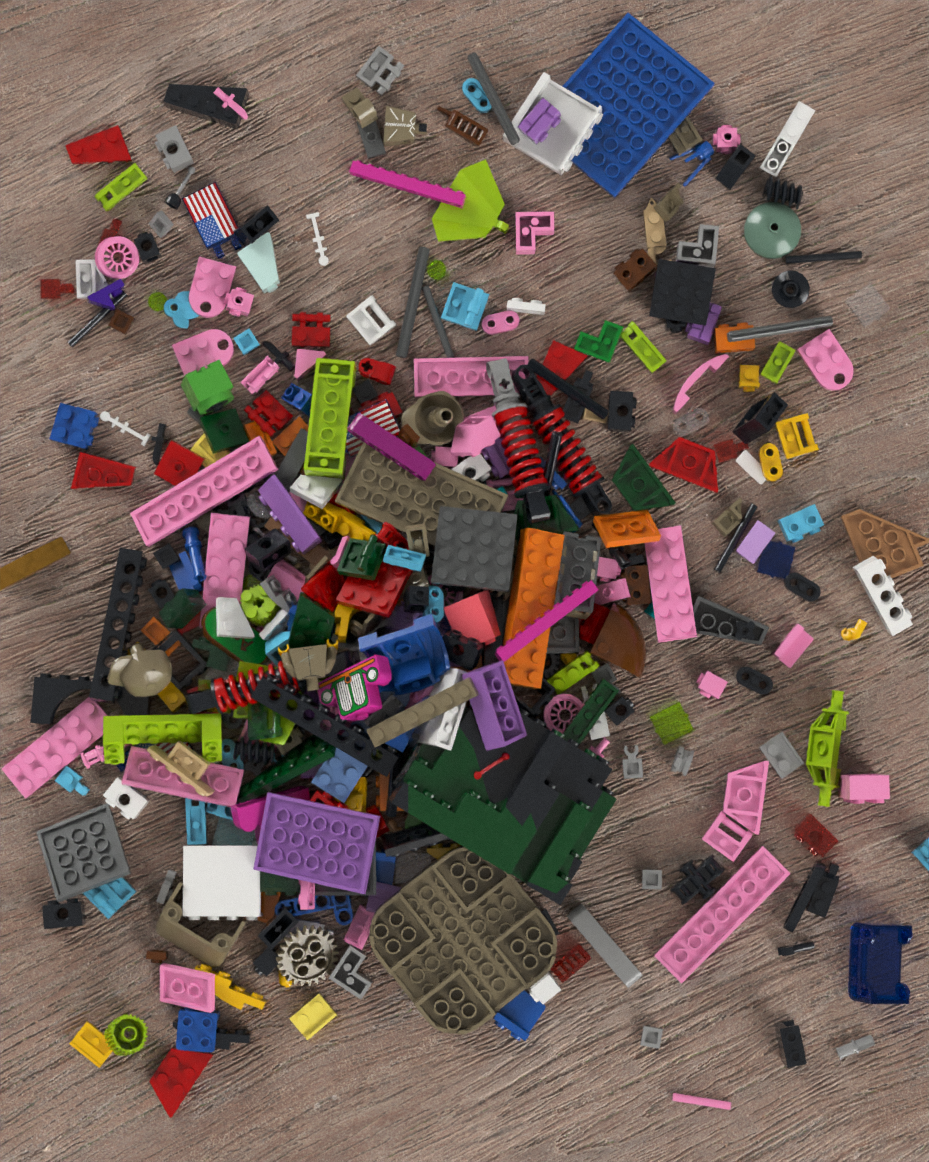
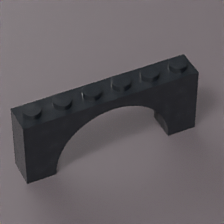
M40 673V677H34L30 723L53 724L57 709L67 697L78 691L91 689L92 681H90V677L78 676V680H71L69 675H59L58 679L52 678V674ZM106 678L103 681V686L108 687L111 684H109ZM118 686L120 688V696L116 701L121 706L125 716L150 715L151 696L135 697L128 693L123 686Z

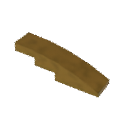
M61 536L0 568V591L70 555L71 552L63 537Z

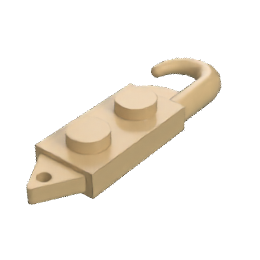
M650 198L646 210H643L648 255L657 264L656 255L663 253L667 245L664 219L654 209L656 202L653 198Z

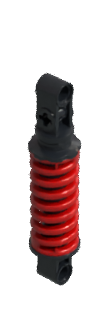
M520 365L513 371L511 378L521 398L528 406L527 411L533 415L530 424L538 430V436H545L542 440L543 445H550L553 431L562 433L557 463L561 462V464L558 466V470L561 472L568 470L563 476L564 480L574 478L568 485L573 493V497L581 495L593 516L609 513L612 509V503L600 485L605 478L598 471L591 475L597 468L596 464L585 465L591 460V456H580L586 451V448L584 446H577L581 439L579 437L573 439L572 436L576 432L575 429L568 430L567 427L570 425V421H563L561 419L565 415L561 404H552L550 395L545 393L542 384L536 378L531 367ZM519 372H523L526 379H522L519 376ZM598 503L604 506V511L598 509Z
M350 650L337 653L336 662L331 672L326 674V677L335 675L354 665ZM279 661L277 669H275L273 664H269L268 671L266 672L262 666L258 667L257 674H255L253 669L248 670V679H246L243 672H239V682L236 681L235 676L232 674L226 680L222 677L211 679L210 689L191 692L184 696L190 714L216 707L220 714H224L228 708L235 710L238 706L246 707L248 703L256 704L258 701L251 698V695L265 673L267 675H275L279 678V682L284 685H292L296 688V692H305L307 690L306 680L298 681L297 678L291 677L283 667L282 661ZM271 690L272 696L277 697L278 694L280 695L278 690Z

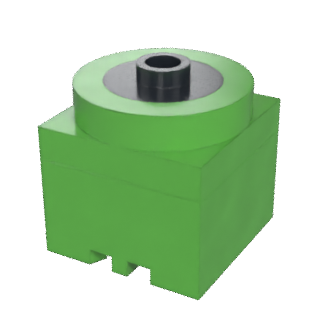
M220 359L207 365L208 368L201 367L198 372L195 370L186 374L181 382V387L194 412L198 410L200 415L213 411L217 412L234 399L231 392L233 385Z

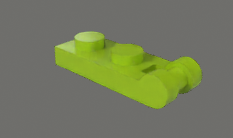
M134 163L101 189L94 197L103 204L104 210L108 212L148 178ZM109 193L113 195V198L110 200L106 197Z
M633 321L622 331L620 338L651 374L667 362ZM635 333L637 337L631 340L629 336Z
M586 650L552 676L548 677L546 681L560 695L586 675L595 671L600 665L590 657V652Z

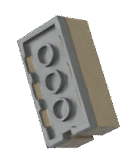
M565 531L562 533L565 536L554 605L558 602L562 603L564 597L567 595L570 597L573 594L572 591L576 588H582L581 585L586 581L590 582L592 580L596 585L601 538L587 535L585 538H578L579 534ZM595 593L565 616L586 620L593 612Z

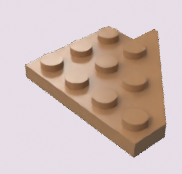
M861 509L840 516L859 563L871 556L881 559L886 567L884 569L887 576L890 575L891 578L924 566L917 548L928 544L929 538ZM875 574L872 577V583H876L879 580V574Z

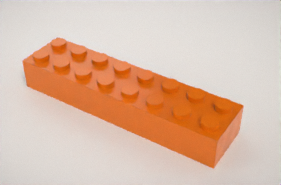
M533 528L521 529L503 647L510 638L512 640L516 638L515 635L519 631H525L527 625H533L535 623L534 620L539 616L541 618L545 616L543 613L547 610H553L565 535ZM550 628L504 662L511 685L541 689Z

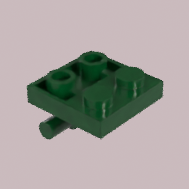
M370 535L368 541L350 538L338 566V574L375 581L387 549L386 544L376 542L378 537L375 535Z

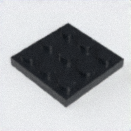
M659 259L649 317L706 326L716 268Z

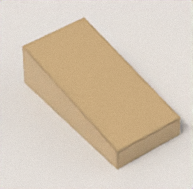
M587 408L584 409L582 415L583 420L605 424L608 417L607 415L605 419H601Z

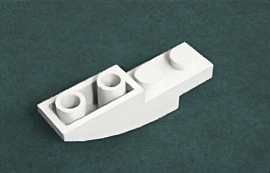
M800 101L797 103L760 167L762 170L777 177L813 116L814 109Z

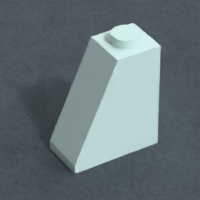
M267 232L237 253L264 294L278 288L277 285L280 283L272 237Z

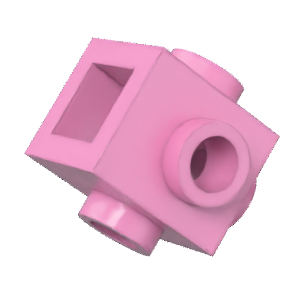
M722 125L721 128L717 129L716 134H713V145H716V152H721L722 154L735 152L737 145H740V134H737V128H732L731 125ZM724 137H731V139L726 140Z
M236 287V289H231L230 294L226 293L223 304L227 305L226 310L233 316L240 317V314L248 316L254 295L246 293L247 290Z

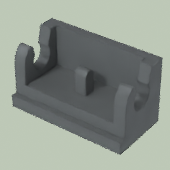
M391 693L382 702V709L370 714L364 720V723L371 728L400 713L406 706Z

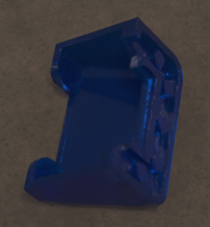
M856 922L852 925L848 994L852 1000L868 1004H909L910 990L905 983L900 981L902 944H908L912 939L911 925Z

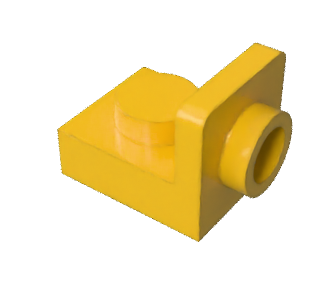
M740 365L739 389H743L744 392H755V389L760 387L759 365Z

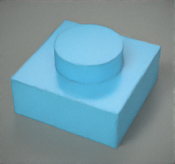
M250 328L233 338L243 355L260 346Z

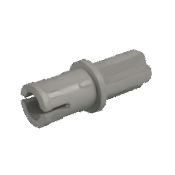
M867 1035L855 1041L852 1039L850 1043L835 1049L841 1060L855 1053L858 1055L860 1051L874 1046L875 1042L871 1035Z

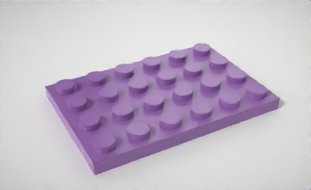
M268 792L253 870L366 894L380 816Z

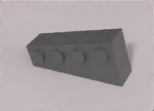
M697 595L694 601L693 612L696 632L698 634L762 645L769 626L700 595ZM738 621L754 622V639L742 638L738 640L735 637L737 633L736 623Z

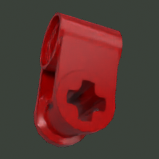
M364 358L359 362L358 370L360 375L365 378L375 380L384 385H391L396 366ZM370 364L371 369H368V371L365 372L364 367L362 366Z
M384 522L378 534H375L378 537L376 541L378 543H384L387 547L388 545L397 547L398 544L400 548L409 550L408 541L390 523Z

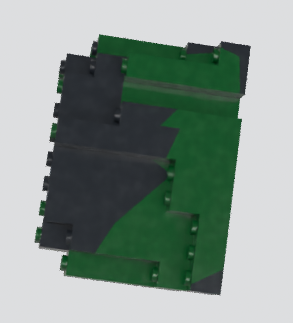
M470 700L466 701L451 751L438 746L418 743L401 770V780L389 799L397 807L509 875H514L524 881L527 886L561 905L573 886L571 884L572 878L582 864L580 858L617 800L613 797L614 792L603 786L612 771V768L608 766L610 762L599 755L596 756L595 753L587 748L585 751L579 749V743L572 739L566 741L564 739L565 735L556 729L548 730L545 728L546 723L538 718L535 721L528 717L530 713L522 708H519L527 736L505 747L486 751ZM503 753L509 754L510 757L508 760H503L502 762H500L499 764H497L496 766L482 774L480 779L474 778V773L476 771L480 772L481 770H483L484 768H486L487 766L501 758Z

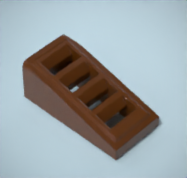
M455 109L445 124L446 128L474 146H480L488 132L487 128ZM457 117L460 118L456 127H454L453 124L455 120L457 119ZM463 122H466L463 130L461 131L460 128ZM470 126H472L473 128H472L471 132L469 133V135L466 134V133L468 132Z

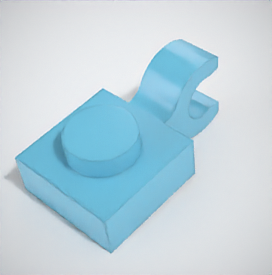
M68 765L65 766L55 782L69 792L75 789L82 796H86L90 791L89 788L80 782L83 777Z

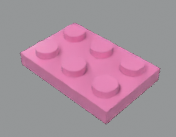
M163 963L160 965V1001L211 1013L215 1010V974Z

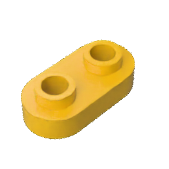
M764 444L758 452L762 473L767 481L774 482L780 479L783 474L779 451L774 444ZM766 450H771L772 456H768ZM771 468L776 469L775 475L771 474Z

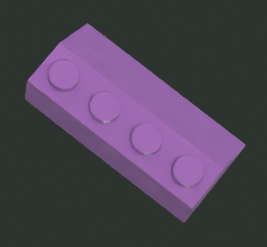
M275 474L272 475L258 490L261 494L259 499L264 506L268 504L272 509L269 513L275 521L279 520L283 525L281 530L285 536L288 537L290 535L294 540L291 544L297 552L301 551L305 555L322 543L323 540Z
M503 660L462 675L463 680L471 677L479 693L478 696L470 699V704L486 751L505 747L527 736Z

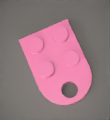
M199 256L189 293L190 307L197 315L204 318H212L222 313L226 307V304L223 303L226 293L230 292L236 266ZM208 303L211 306V310L203 312L200 309V305Z
M218 329L207 330L172 345L184 376L195 370L198 372L201 367L208 368L207 365L219 359L222 365L225 366L231 360L234 353V345L231 338L225 332ZM220 341H228L229 346L226 350L218 348Z
M830 329L796 350L818 384L823 388L836 391L844 388L853 377L852 362ZM836 374H841L844 377L843 384H837L834 381Z

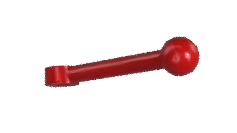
M503 753L501 758H499L498 760H496L480 772L476 771L474 773V778L480 779L482 774H484L485 772H487L503 760H508L510 757L509 754Z

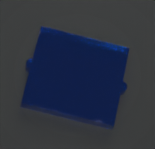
M770 541L761 553L757 572L770 575L771 578L785 579L790 573L796 547L782 544L781 541L778 543Z

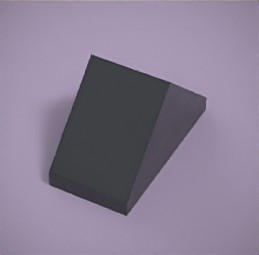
M284 908L266 923L258 937L272 950L299 921Z

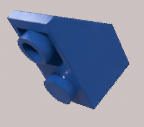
M291 383L281 399L310 418L312 394Z

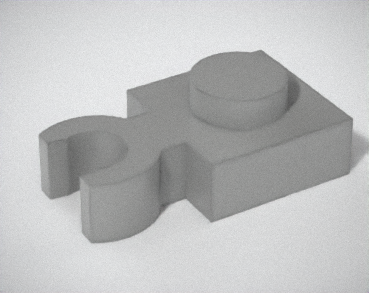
M634 745L635 750L633 753H629L628 747L624 746V753L628 758L622 760L624 779L643 778L642 758L636 759L639 751L637 745Z
M168 870L156 900L157 902L164 904L174 892L171 888L177 874L176 871Z

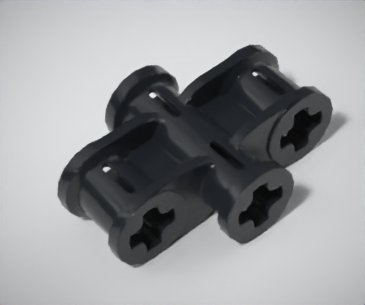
M713 854L697 867L694 866L691 859L679 869V872H683L686 877L676 883L670 891L678 896L682 905L692 899L698 892L702 895V899L705 900L716 891V888L712 887L709 883L718 877L725 868L720 867L715 861Z

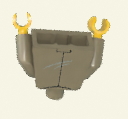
M327 639V645L290 649L289 645L286 644L287 649L281 651L280 647H278L283 667L291 677L297 678L298 681L306 680L307 691L319 690L318 678H325L326 674L331 672L336 662L338 640L336 639V643L333 645Z

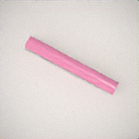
M673 1093L672 1101L727 1110L731 1108V1102L677 1093Z

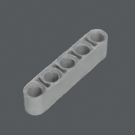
M582 903L567 915L570 921L628 988L643 976Z

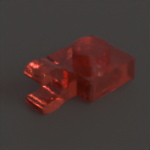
M113 218L110 229H103L97 246L106 238L122 237V235L117 234L122 224L121 220Z
M41 279V299H61V293H74V285L72 283L61 284L60 279Z
M732 439L714 444L719 463L738 458L736 452L749 448L748 444L743 442L734 444Z

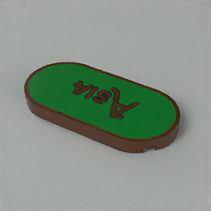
M216 606L205 612L201 620V626L203 628L202 632L208 641L238 663L242 661L263 664L267 660L268 656L265 654V642L267 640L261 638L259 630L249 624L254 633V638L218 637Z

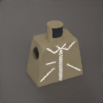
M386 106L384 146L414 144L415 134H427V123H416L415 112Z

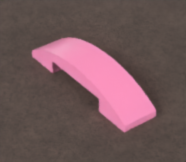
M727 354L707 361L689 376L675 400L674 414L690 399L685 394L687 390L708 368L715 373L728 359L729 356Z

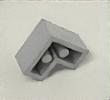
M700 224L697 243L679 241L676 262L714 268L716 264L719 226Z
M350 945L329 977L330 980L359 999L363 998L373 982L357 971L367 953Z

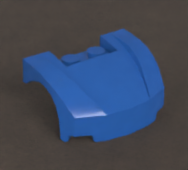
M432 614L414 619V626L381 637L375 632L358 638L359 650L364 653L366 658L374 655L388 657L392 677L386 686L378 685L379 693L383 691L394 692L395 695H403L420 691L439 682L440 676L450 670L447 650Z

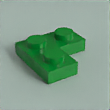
M605 320L598 338L580 332L574 349L610 363L624 327Z

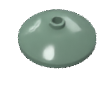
M766 202L755 207L748 215L744 225V236L750 249L757 255L764 258L777 259L788 255L797 246L801 237V224L797 214L787 205H781L779 202ZM771 225H776L778 229L772 230Z

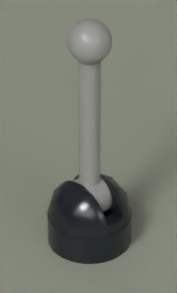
M194 167L188 168V173L177 192L169 194L164 202L169 207L176 210L181 204L179 195L191 174L195 173Z

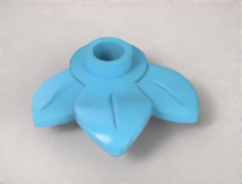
M182 291L177 294L175 299H169L164 304L165 314L171 317L174 324L179 328L188 329L189 319L199 317L190 307V291ZM175 305L177 310H171L170 306Z

